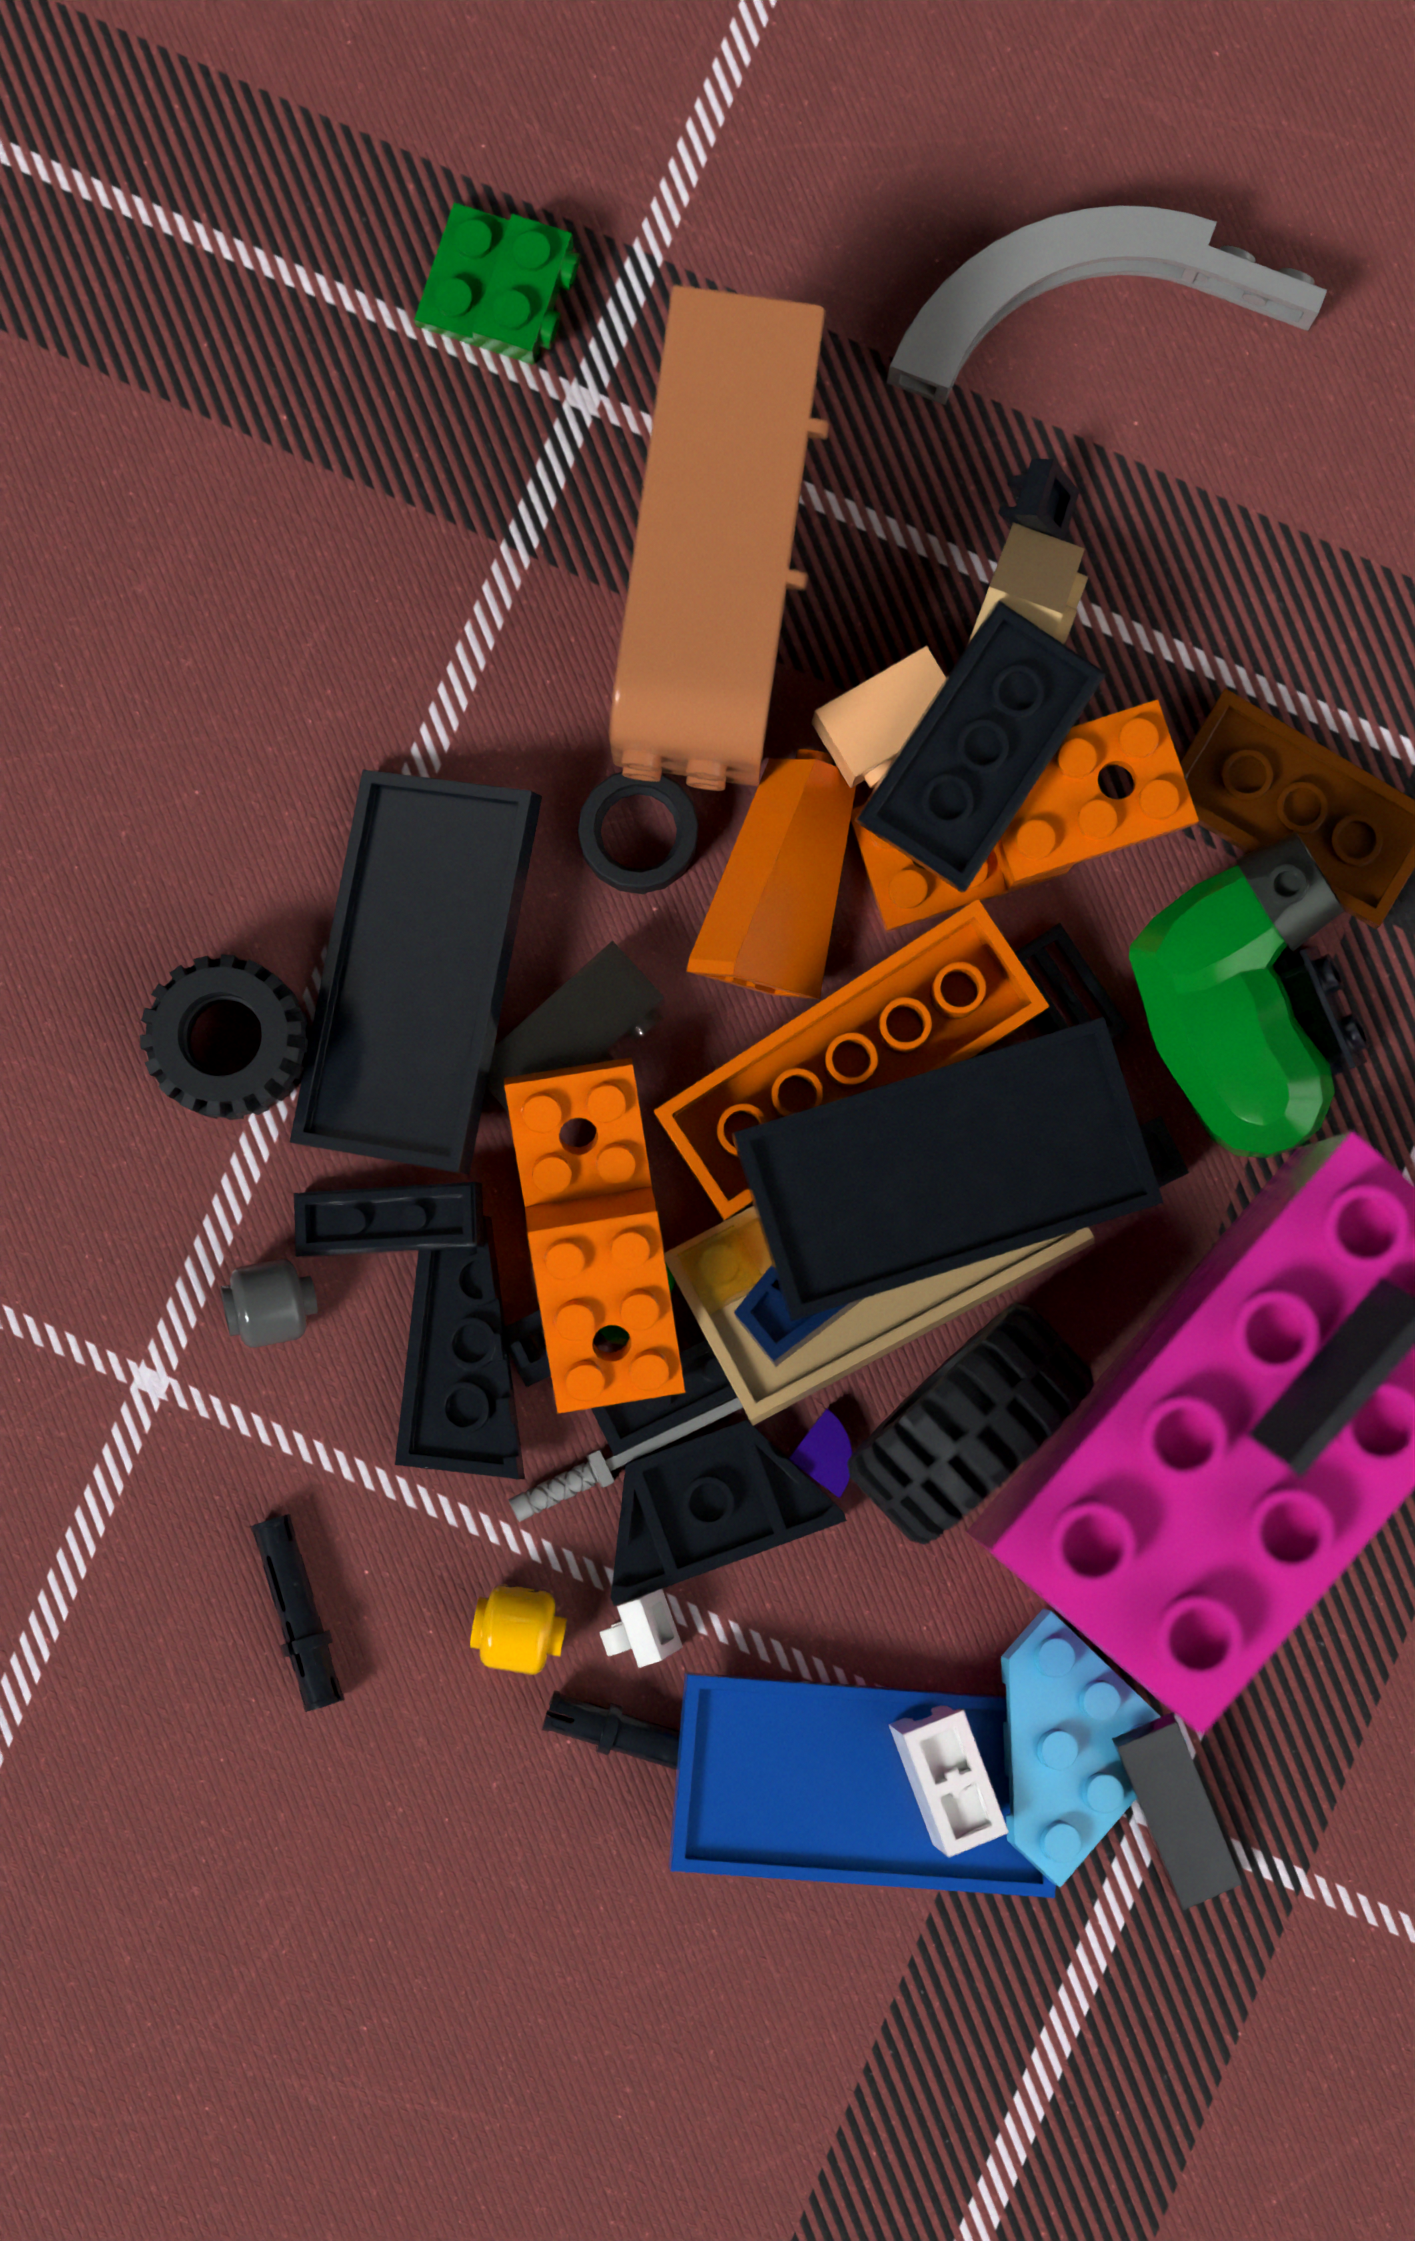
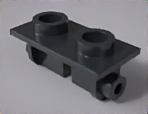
M1314 946L1299 951L1304 961V964L1300 966L1294 955L1275 962L1272 967L1281 979L1289 996L1294 1016L1310 1011L1314 1022L1302 1028L1330 1064L1332 1077L1344 1072L1340 1059L1346 1058L1350 1069L1366 1063L1367 1060L1362 1050L1369 1048V1041L1358 1016L1354 1012L1347 1015L1337 991L1342 990L1344 984L1333 958L1329 954L1321 956L1318 947Z

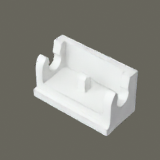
M938 1706L932 1708L931 1712L933 1715L925 1719L913 1721L910 1718H903L889 1724L932 1844L947 1857H951L1009 1832L964 1710L960 1708L954 1711L948 1706Z

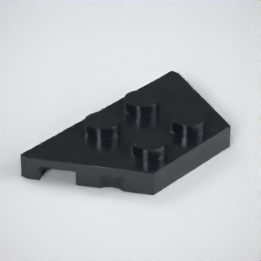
M740 1421L626 1464L610 1598L613 1606L622 1604L847 1521L844 1512L749 1421Z

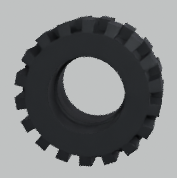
M221 954L219 959H211L208 956L193 959L195 965L186 969L181 965L169 973L172 979L165 986L160 983L156 986L151 994L156 997L151 1009L144 1008L141 1021L146 1023V1035H140V1046L142 1050L147 1052L149 1061L144 1063L149 1074L160 1083L158 1087L168 1097L176 1100L181 1106L204 1116L215 1119L220 1117L236 1120L244 1119V1115L252 1113L259 1115L270 1110L268 1105L277 1099L282 1101L291 1092L288 1087L295 1078L300 1080L304 1071V1067L301 1064L304 1054H307L309 1040L306 1038L305 1028L309 1026L306 1014L299 1007L298 1002L300 1001L280 978L261 964L250 959L245 961L235 955ZM236 1001L248 1006L257 1015L262 1029L261 1044L254 1059L244 1069L227 1076L215 1075L204 1070L195 1061L191 1051V1033L197 1019L206 1009L220 1002Z

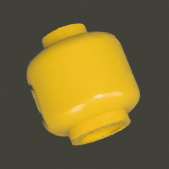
M501 1584L493 1588L489 1598L480 1596L478 1598L470 1648L479 1649L481 1662L489 1668L535 1675L544 1668L548 1655L561 1656L567 1618L555 1616V1600L550 1593Z

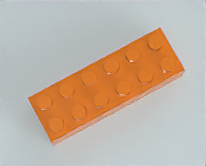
M977 899L655 1109L654 1116L723 1221H726L753 1203L731 1136L732 1133L974 1058L1042 1014L1049 1005L979 899Z

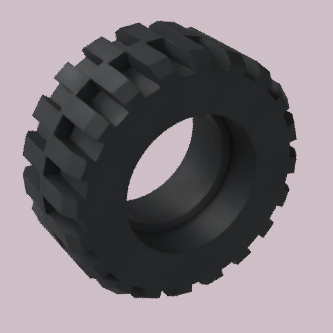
M1015 1302L1013 1305L1008 1306L1001 1314L994 1317L959 1350L953 1353L857 1448V1451L848 1459L847 1465L850 1478L910 1541L924 1545L929 1544L980 1505L1063 1425V1422L1077 1410L1081 1402L1092 1391L1094 1386L1092 1370L1032 1306Z

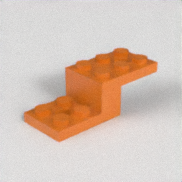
M1158 699L1074 726L1070 729L966 892L961 893L927 869L916 866L909 857L855 822L854 819L863 805L853 808L850 818V825L886 933L964 908L977 899L983 902L1066 875L1074 864L1194 826L1199 822ZM1117 765L1129 771L1133 778L1132 793L1123 799H1111L1104 795L1098 785V775L1102 769L1107 766Z
M632 1058L504 1078L525 1206L527 1234L557 1413L685 1393ZM584 1118L591 1121L596 1127V1134L593 1140L582 1147H572L566 1144L561 1139L559 1133L562 1126L570 1119ZM617 1325L629 1333V1340L621 1350L605 1352L598 1349L593 1343L596 1332L602 1327Z

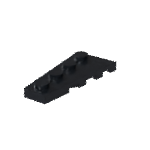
M483 1215L484 1247L418 1251L395 1465L525 1479L492 1218Z

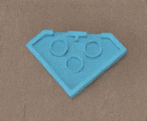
M1043 1608L1001 1656L1002 1683L1006 1684L1007 1722H1003L1005 1775L1009 1776L1010 1814H1006V1825L1009 1832L1007 1833V1841L1051 1883L1061 1887L1136 1800L1112 1738L1158 1719L1161 1716L1052 1611Z

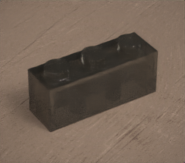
M612 940L494 1047L486 1086L487 1090L509 1113L504 1078L615 1060L610 1052L628 1036L637 1044L664 1019L657 1011L665 1004L664 996Z

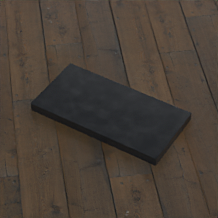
M362 770L290 1143L470 1175L540 812L541 795L529 790Z
M1104 1017L731 1134L790 1321L811 1316L1164 1203Z

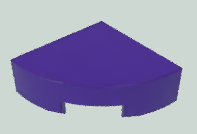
M826 1408L788 1459L838 1498L841 1497L850 1478L847 1462L852 1455V1449L843 1425Z

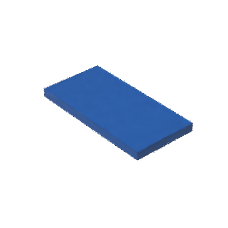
M685 1672L668 1865L670 1871L1055 1898L1056 1885L1051 1883L1007 1841V1834L951 1857H947L932 1844L889 1724L903 1718H910L913 1721L925 1719L933 1715L931 1709L938 1706H948L954 1711L960 1708L964 1710L1006 1824V1814H1010L1009 1776L1005 1775L1003 1722H1007L1006 1696Z

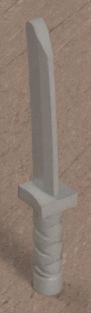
M737 1397L604 1460L600 1450H597L586 1456L588 1463H582L572 1468L569 1472L565 1471L555 1476V1479H549L540 1483L536 1488H530L526 1492L509 1498L508 1501L518 1522H521L535 1513L542 1512V1509L546 1507L548 1509L560 1503L563 1499L567 1500L577 1495V1492H583L594 1487L596 1483H599L600 1487L603 1488L614 1483L615 1481L610 1471L739 1410L743 1406Z

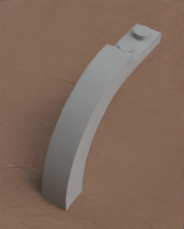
M1119 205L1086 208L1055 215L1024 226L993 242L967 260L941 284L915 317L903 336L890 364L887 383L945 405L954 382L972 351L1004 317L1025 302L1046 291L1093 277L1131 275L1169 280L1306 331L1309 330L1317 317L1327 290L1315 286L1314 279L1299 270L1281 268L1279 271L1257 264L1255 263V257L1243 249L1234 246H1221L1220 249L1209 246L1217 224L1216 221L1186 212L1157 207Z

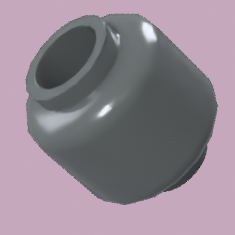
M277 1259L238 1267L231 1274L230 1285L220 1287L230 1337L240 1335L241 1341L250 1348L301 1338L307 1328L306 1315L318 1313L311 1276L299 1278L294 1264L287 1259Z

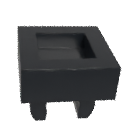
M1031 459L1027 475L1012 476L1007 483L1014 494L1019 497L1017 506H1001L998 514L1009 527H1012L1014 522L1064 541L1080 491L1054 459Z
M538 1310L506 1326L508 1351L526 1388L551 1376L541 1312Z

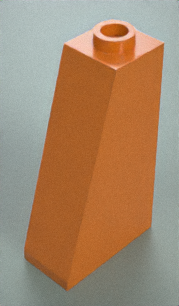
M799 749L796 753V759L768 760L689 957L687 972L773 996L820 999L856 786L849 787L838 767L833 765L834 760L829 753Z

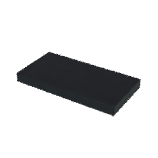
M997 601L854 821L961 893L966 892L1107 673L1001 601Z

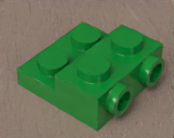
M454 202L414 318L416 327L535 365L540 348L543 347L550 350L558 331L561 313L553 309L560 288L571 290L579 268L581 254L573 251L572 233L512 214L510 220Z

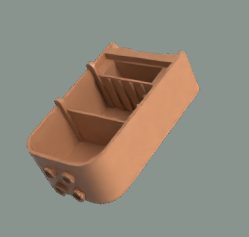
M679 285L672 287L610 719V746L613 763L616 766L623 767L622 775L624 777L658 782L661 780V773L687 776L686 785L713 791L724 790L726 782L758 786L786 590H803L806 588L807 574L789 569L808 438H827L829 427L828 422L811 418L824 320V308L822 306Z

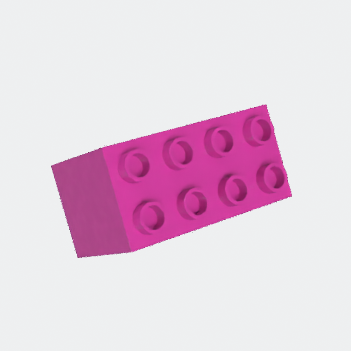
M1353 1131L1299 1147L1292 1153L1097 1379L1092 1387V1391L1081 1402L1077 1410L1039 1447V1450L1028 1459L966 1531L1154 1697L1201 1735L1207 1731L1415 1487V1346L1302 1478L1259 1448L1246 1435L1382 1276L1415 1297V1185Z

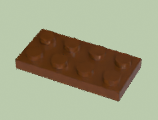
M1224 688L1180 761V766L1199 819L1197 824L1246 853H1250L1296 831L1331 885L1344 910L1377 929L1381 926L1415 868V800Z

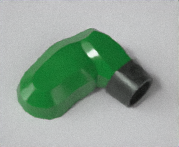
M1296 831L1237 858L1236 862L1238 865L1193 886L1153 917L1130 945L1129 959L1157 1051L1190 1100L1197 1119L1210 1139L1236 1156L1272 1158L1301 1147L1321 1128L1335 1093L1330 1064L1295 1019L1289 996L1281 979L1272 967L1287 946L1294 951L1345 911L1331 885Z

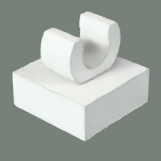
M662 1589L617 1606L622 1621L612 1624L611 1628L599 1632L608 1656L632 1649L639 1668L662 1661L683 1648Z

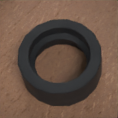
M622 772L610 775L592 789L581 808L578 835L585 861L601 881L619 891L646 894L667 888L685 874L696 855L699 823L693 801L679 783L662 773L660 781L650 782L627 778L622 775ZM636 794L652 796L664 803L672 813L677 828L675 844L668 856L658 864L643 869L625 867L613 860L604 848L601 837L603 819L610 807L620 799Z

